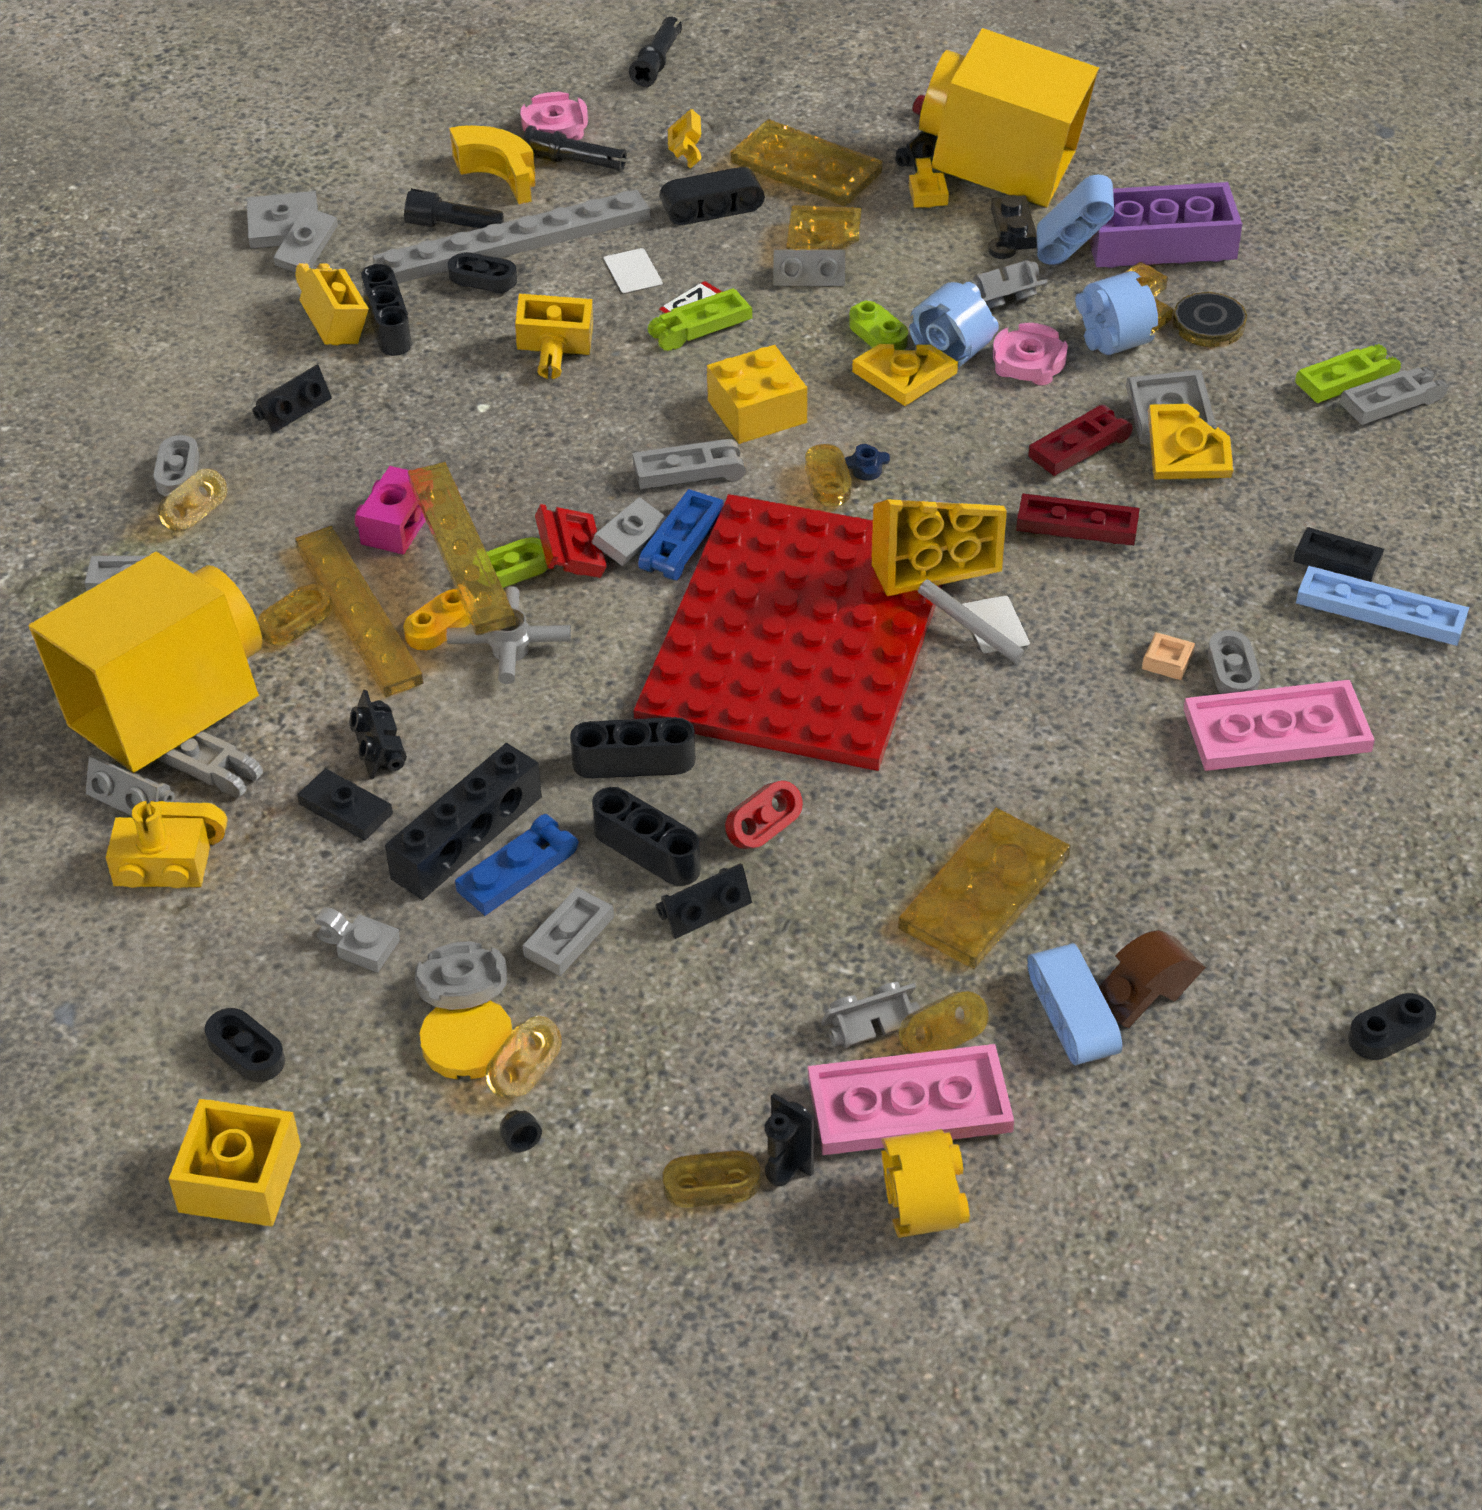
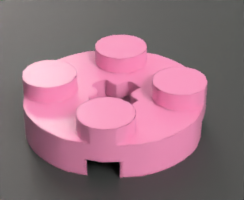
M548 92L531 98L532 104L527 106V108L525 104L521 107V125L524 131H526L529 125L537 127V130L555 133L556 131H561L568 139L580 140L584 136V129L588 124V112L585 102L578 98L577 103L574 100H569L568 93Z
M1022 323L1019 324L1018 330L1009 333L1007 327L1001 330L994 339L993 360L995 362V371L1002 377H1012L1019 380L1032 381L1037 385H1047L1052 382L1053 376L1064 368L1067 360L1068 345L1066 341L1063 343L1059 339V332L1043 324Z

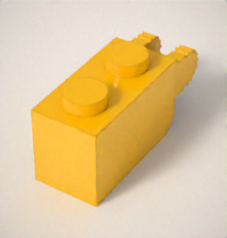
M298 263L295 276L301 289L299 301L324 344L335 346L340 344H358L368 313V307L346 270L332 269L327 263H319L316 269L309 268V265L306 263Z

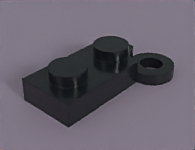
M1007 195L992 198L991 212L998 237L993 238L989 242V254L997 259H1008L1016 254V250L1037 248V232L1026 195Z

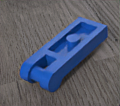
M688 489L642 550L638 561L639 569L650 573L657 570L663 572L664 577L677 581L682 575L684 565L716 523L724 506L723 500ZM665 552L669 553L670 555L669 557L663 556L662 553Z
M543 814L535 819L529 830L455 880L456 891L486 916L572 856L577 850L579 841L569 831L559 830L558 822L548 814ZM548 842L550 846L542 850L540 847Z

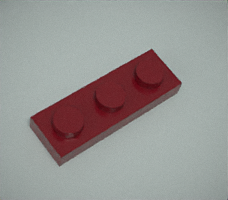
M1022 493L1016 531L1134 546L1140 508Z

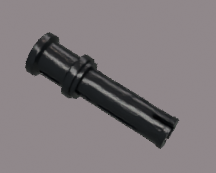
M669 16L663 20L651 43L641 48L637 59L630 65V78L637 85L642 87L653 85L658 78V72L662 71L667 61L666 54L682 31L681 22L674 27L678 20L676 17Z
M529 125L524 133L523 140L531 147L533 154L550 157V160L553 162H558L565 158L618 171H623L626 162L612 159V157L626 159L627 152L625 149L568 139L561 131H556L555 133L537 130V127Z

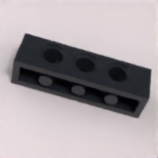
M508 743L501 746L385 844L390 879L423 901L542 798L539 763Z

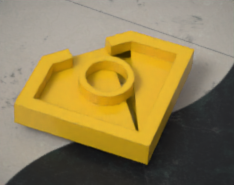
M878 344L852 360L853 373L904 406L957 374L958 361L933 345H916V350H894V344Z
M1150 404L1148 422L1154 480L1231 478L1233 461L1230 436L1219 427L1216 429L1212 428L1199 417L1200 413L1189 404Z

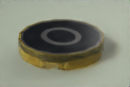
M1201 292L1183 297L1176 304L1172 323L1174 329L1177 328L1179 330V335L1184 340L1198 346L1218 347L1220 342L1229 340V344H1231L1244 334L1247 314L1244 307L1234 298L1220 293Z

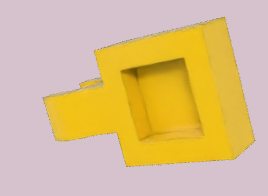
M692 109L667 129L668 149L677 158L684 155L690 169L701 160V154L695 146L701 137V116Z
M917 158V173L909 175V190L914 208L948 205L949 193L944 173H933L930 158Z

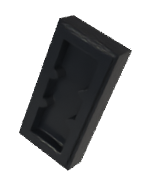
M1307 527L1295 550L1293 562L1372 582L1382 561L1384 549Z
M326 768L297 794L299 805L364 841L393 814L391 803Z

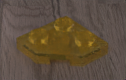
M792 205L786 250H842L859 241L862 208Z

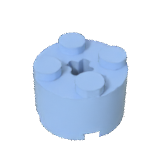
M1128 271L1090 283L1084 288L1083 292L1076 295V307L1083 317L1086 328L1084 333L1085 342L1091 351L1098 349L1105 355H1112L1149 343L1154 339L1155 335L1150 334L1152 328L1158 326V312L1155 299L1148 285L1141 287L1136 278L1141 277L1136 272Z
M950 282L944 284L916 306L910 315H913V323L909 325V330L914 344L933 345L958 361V368L984 348L999 329L997 320L992 316L988 306L981 298L980 290L971 282H965L964 284Z

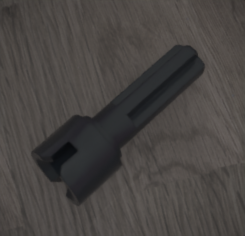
M413 188L407 193L404 208L405 223L432 228L438 222L480 229L491 224H501L504 222L502 211L442 201V198L436 192Z

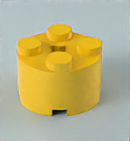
M942 1129L882 1138L881 1143L885 1150L881 1151L888 1204H892L894 1208L898 1207L899 1218L892 1219L898 1238L959 1228L960 1224L970 1222L967 1197L964 1192L960 1193L955 1176L963 1174L961 1151L958 1144L953 1145L950 1132L944 1133Z

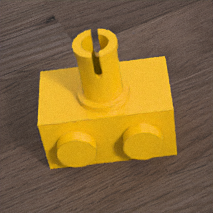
M519 293L515 320L517 350L541 351L537 369L541 377L548 379L549 366L552 369L551 379H556L561 375L563 353L590 355L593 332V299Z
M142 801L133 807L132 818L115 817L106 853V861L113 886L130 888L202 887L210 850L203 818H162L161 807L154 801L150 802L152 814H149L147 801Z

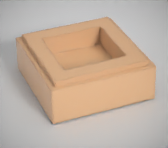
M1155 632L1143 658L1142 669L1182 680L1194 654L1195 643Z

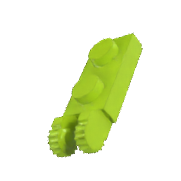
M732 288L671 309V312L662 314L654 319L652 318V321H649L647 330L653 338H659V346L664 351H672V349L681 348L686 340L690 341L712 332L752 319L753 309L738 291Z
M1375 344L1361 350L1357 348L1300 369L1296 373L1295 383L1316 403H1320L1341 395L1345 390L1400 371L1401 363L1393 356L1386 359V348L1380 344Z

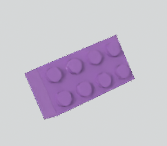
M1228 182L1114 188V215L1089 239L1096 267L1150 266L1152 264L1164 263L1185 264L1198 261L1219 262L1237 259L1242 222Z

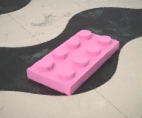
M1350 680L1185 698L1183 710L1205 771L1372 752L1375 740Z
M995 1044L808 1066V1082L822 1155L884 1148L881 1143L882 1138L942 1129L944 1133L950 1132L952 1140L1011 1133L1014 1129V1118Z

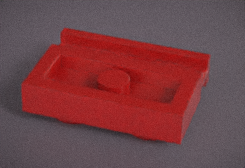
M540 504L535 514V519L547 568L553 569L555 565L563 566L566 572L601 578L607 566L603 551L591 543L597 532L593 514L559 507L555 511L547 510L545 504Z

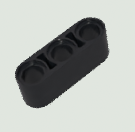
M737 167L671 180L662 186L659 197L669 219L674 224L688 225L755 211L764 203L765 193L750 168Z
M385 264L370 265L362 271L361 278L365 304L368 307V315L379 349L386 355L397 356L404 354L410 350L412 342L408 313L394 271Z
M683 718L588 721L576 725L570 733L573 770L577 775L584 778L678 775L691 770L696 761L695 730L693 725Z
M607 787L596 792L592 799L594 833L600 842L669 884L685 886L698 879L701 871L700 840L693 830L622 788Z

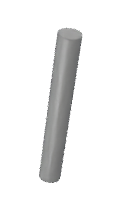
M927 579L921 584L918 593L1010 661L1017 663L1023 656L1025 650Z

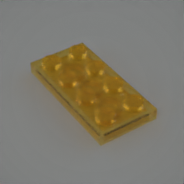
M767 119L730 151L732 164L750 168L753 172L772 178L777 182L785 183L845 207L882 173L881 160Z
M995 808L900 915L898 929L975 970L1070 857L1071 845Z

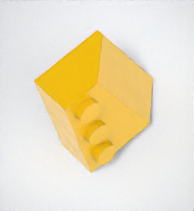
M891 499L873 504L872 566L886 595L891 596L919 590L921 584L927 579L937 586L1002 572L1007 514L1005 507L1001 505Z

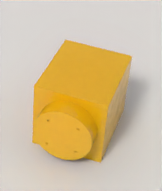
M984 28L980 30L966 56L945 50L930 80L919 119L920 131L938 136L931 164L932 168L1008 195H1026L1028 202L1047 208L1076 152L1099 67Z
M154 552L28 625L67 726L133 773L259 696L247 661L249 657L259 652L262 648V635L258 621L248 601L236 584L224 572L212 565H206L191 573L160 553Z

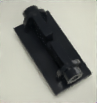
M920 131L906 146L900 147L896 151V163L901 167L914 166L916 173L917 158H930L932 164L938 136Z
M319 365L311 367L260 397L256 401V406L252 408L255 418L259 421L266 420L271 432L275 433L332 399Z
M363 690L358 705L351 709L349 724L351 731L355 732L359 743V758L365 762L369 778L374 779L378 767L388 768L391 771L400 770L404 766L407 756L400 736H395L397 727L391 707L381 700L371 702L368 691Z
M740 863L729 869L724 867L719 870L718 874L671 896L666 894L661 897V902L656 904V911L662 920H669L674 939L752 903L743 864Z
M773 1093L771 1095V1116L764 1126L765 1135L767 1136L768 1155H770L765 1167V1176L772 1184L784 1186L793 1179L799 1170L810 1177L814 1173V1116L809 1114L801 1104L794 1101L788 1102Z

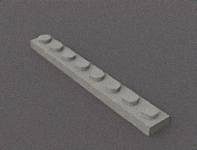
M638 190L623 191L617 195L601 199H591L585 203L569 207H559L549 212L533 216H523L517 220L501 224H491L485 228L469 232H459L453 236L433 241L427 240L401 249H390L384 253L373 255L374 264L390 266L394 271L397 283H402L448 271L447 264L449 259L459 253L470 252L501 258L650 220V208Z

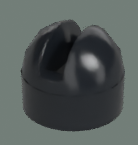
M526 1110L510 1111L501 1120V1137L508 1149L513 1152H525L533 1148L542 1136V1128L538 1121Z

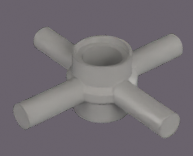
M514 586L504 589L503 606L490 615L489 627L447 628V644L489 643L492 647L493 655L499 660L498 680L503 684L514 682L516 661L521 660L527 655L529 642L571 641V625L529 626L526 622L525 614L519 609V589Z

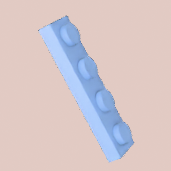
M1311 566L1307 568L1296 600V604L1458 646L1469 611V607Z

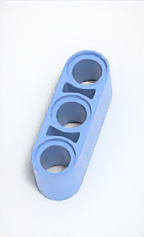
M1104 175L1088 176L1038 223L1037 256L1041 262L1048 265L1063 263L1114 215V197L1111 179Z
M1072 943L1028 955L1027 966L1032 985L1071 1063L1079 1065L1121 1053L1122 1038L1118 1024L1077 945Z

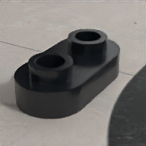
M464 252L452 256L447 264L449 279L462 287L483 289L494 293H505L517 284L516 265L507 259Z
M1414 993L1400 994L1358 1014L1351 1023L1348 1035L1349 1045L1356 1054L1370 1060L1387 1058L1426 1039L1431 1034L1436 1019L1435 1007L1428 999ZM1369 1028H1376L1379 1031H1373Z
M225 1008L215 1012L208 1018L205 1024V1035L209 1048L244 1078L253 1082H264L273 1079L283 1070L285 1056L280 1040L245 1011L237 1008ZM230 1036H235L233 1039L226 1040Z

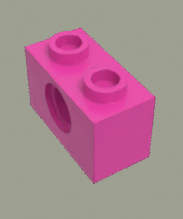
M389 466L381 479L375 481L372 492L365 503L359 505L356 510L354 521L355 526L359 530L361 545L404 555L436 506L432 475Z

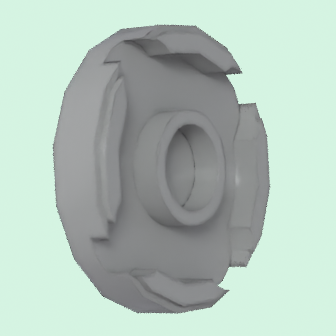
M471 941L450 943L434 949L428 954L426 962L421 964L420 961L415 967L416 990L423 1001L434 1007L451 1010L472 1008L487 1003L501 993L507 984L506 960L500 951L491 947V951L482 949L481 943Z

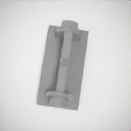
M774 249L773 286H845V250Z
M1023 260L1022 262L1003 267L1006 281L1002 280L999 269L974 275L973 280H969V282L978 287L981 298L989 309L1006 304L1004 298L1014 294L1017 301L1037 294L1036 287L1048 283L1047 279L1037 282L1036 275L1039 274L1038 265L1035 261L1030 262L1029 260Z
M93 755L89 756L85 794L131 816L133 807L142 801H147V804L151 801H174L175 795L170 790L169 785L165 783L158 784L148 778L143 779L139 774L120 766L115 760L105 761Z
M892 982L876 988L873 991L874 996L858 1001L855 995L840 998L829 1005L831 1009L827 1010L821 1025L823 1027L833 1023L834 1028L829 1029L830 1040L834 1047L842 1045L844 1049L875 1039L876 1034L871 1023L875 1020H878L883 1036L915 1027V1021L922 1019L919 1004L917 1002H909V997L915 990L916 985L912 983L900 987L899 982Z

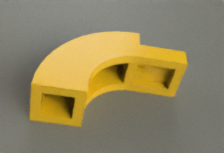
M471 125L449 128L452 157L461 175L475 172L497 175L509 184L518 204L532 202L531 187H535L536 179L533 150L527 142L511 132L494 127Z

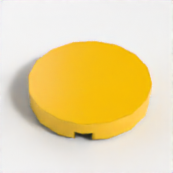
M491 1000L487 1003L465 1009L451 1010L435 1007L425 1017L419 1032L422 1054L425 1061L432 1070L451 1079L458 1080L457 1075H470V1079L482 1078L498 1070L510 1057L513 1048L512 1042L514 1037L511 1018L502 1006Z

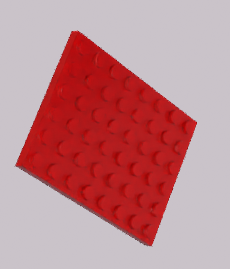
M728 494L633 710L634 719L683 718L693 725L696 735L879 771L936 605L918 593V590L891 596L886 595L872 566L873 520Z

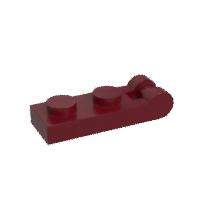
M1102 404L1030 444L1028 457L1053 476H1056L1115 441L1118 443L1125 442L1133 431V425L1124 418L1117 419L1114 417L1113 410Z

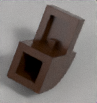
M1151 931L1135 938L1115 955L1120 963L1101 983L1099 989L1114 1018L1121 1025L1130 1028L1160 994L1176 1001L1206 967L1175 937L1164 931Z

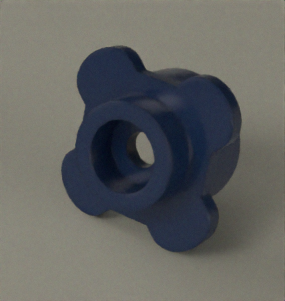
M860 444L856 447V452L852 456H847L844 459V465L846 468L852 469V474L856 478L870 481L877 479L882 474V465L890 462V455L887 452H879L877 448L868 444Z

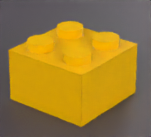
M776 345L762 347L755 351L707 365L708 402L738 444L807 423V386Z
M199 1099L168 1178L178 1213L273 1227L301 1148L294 1113Z

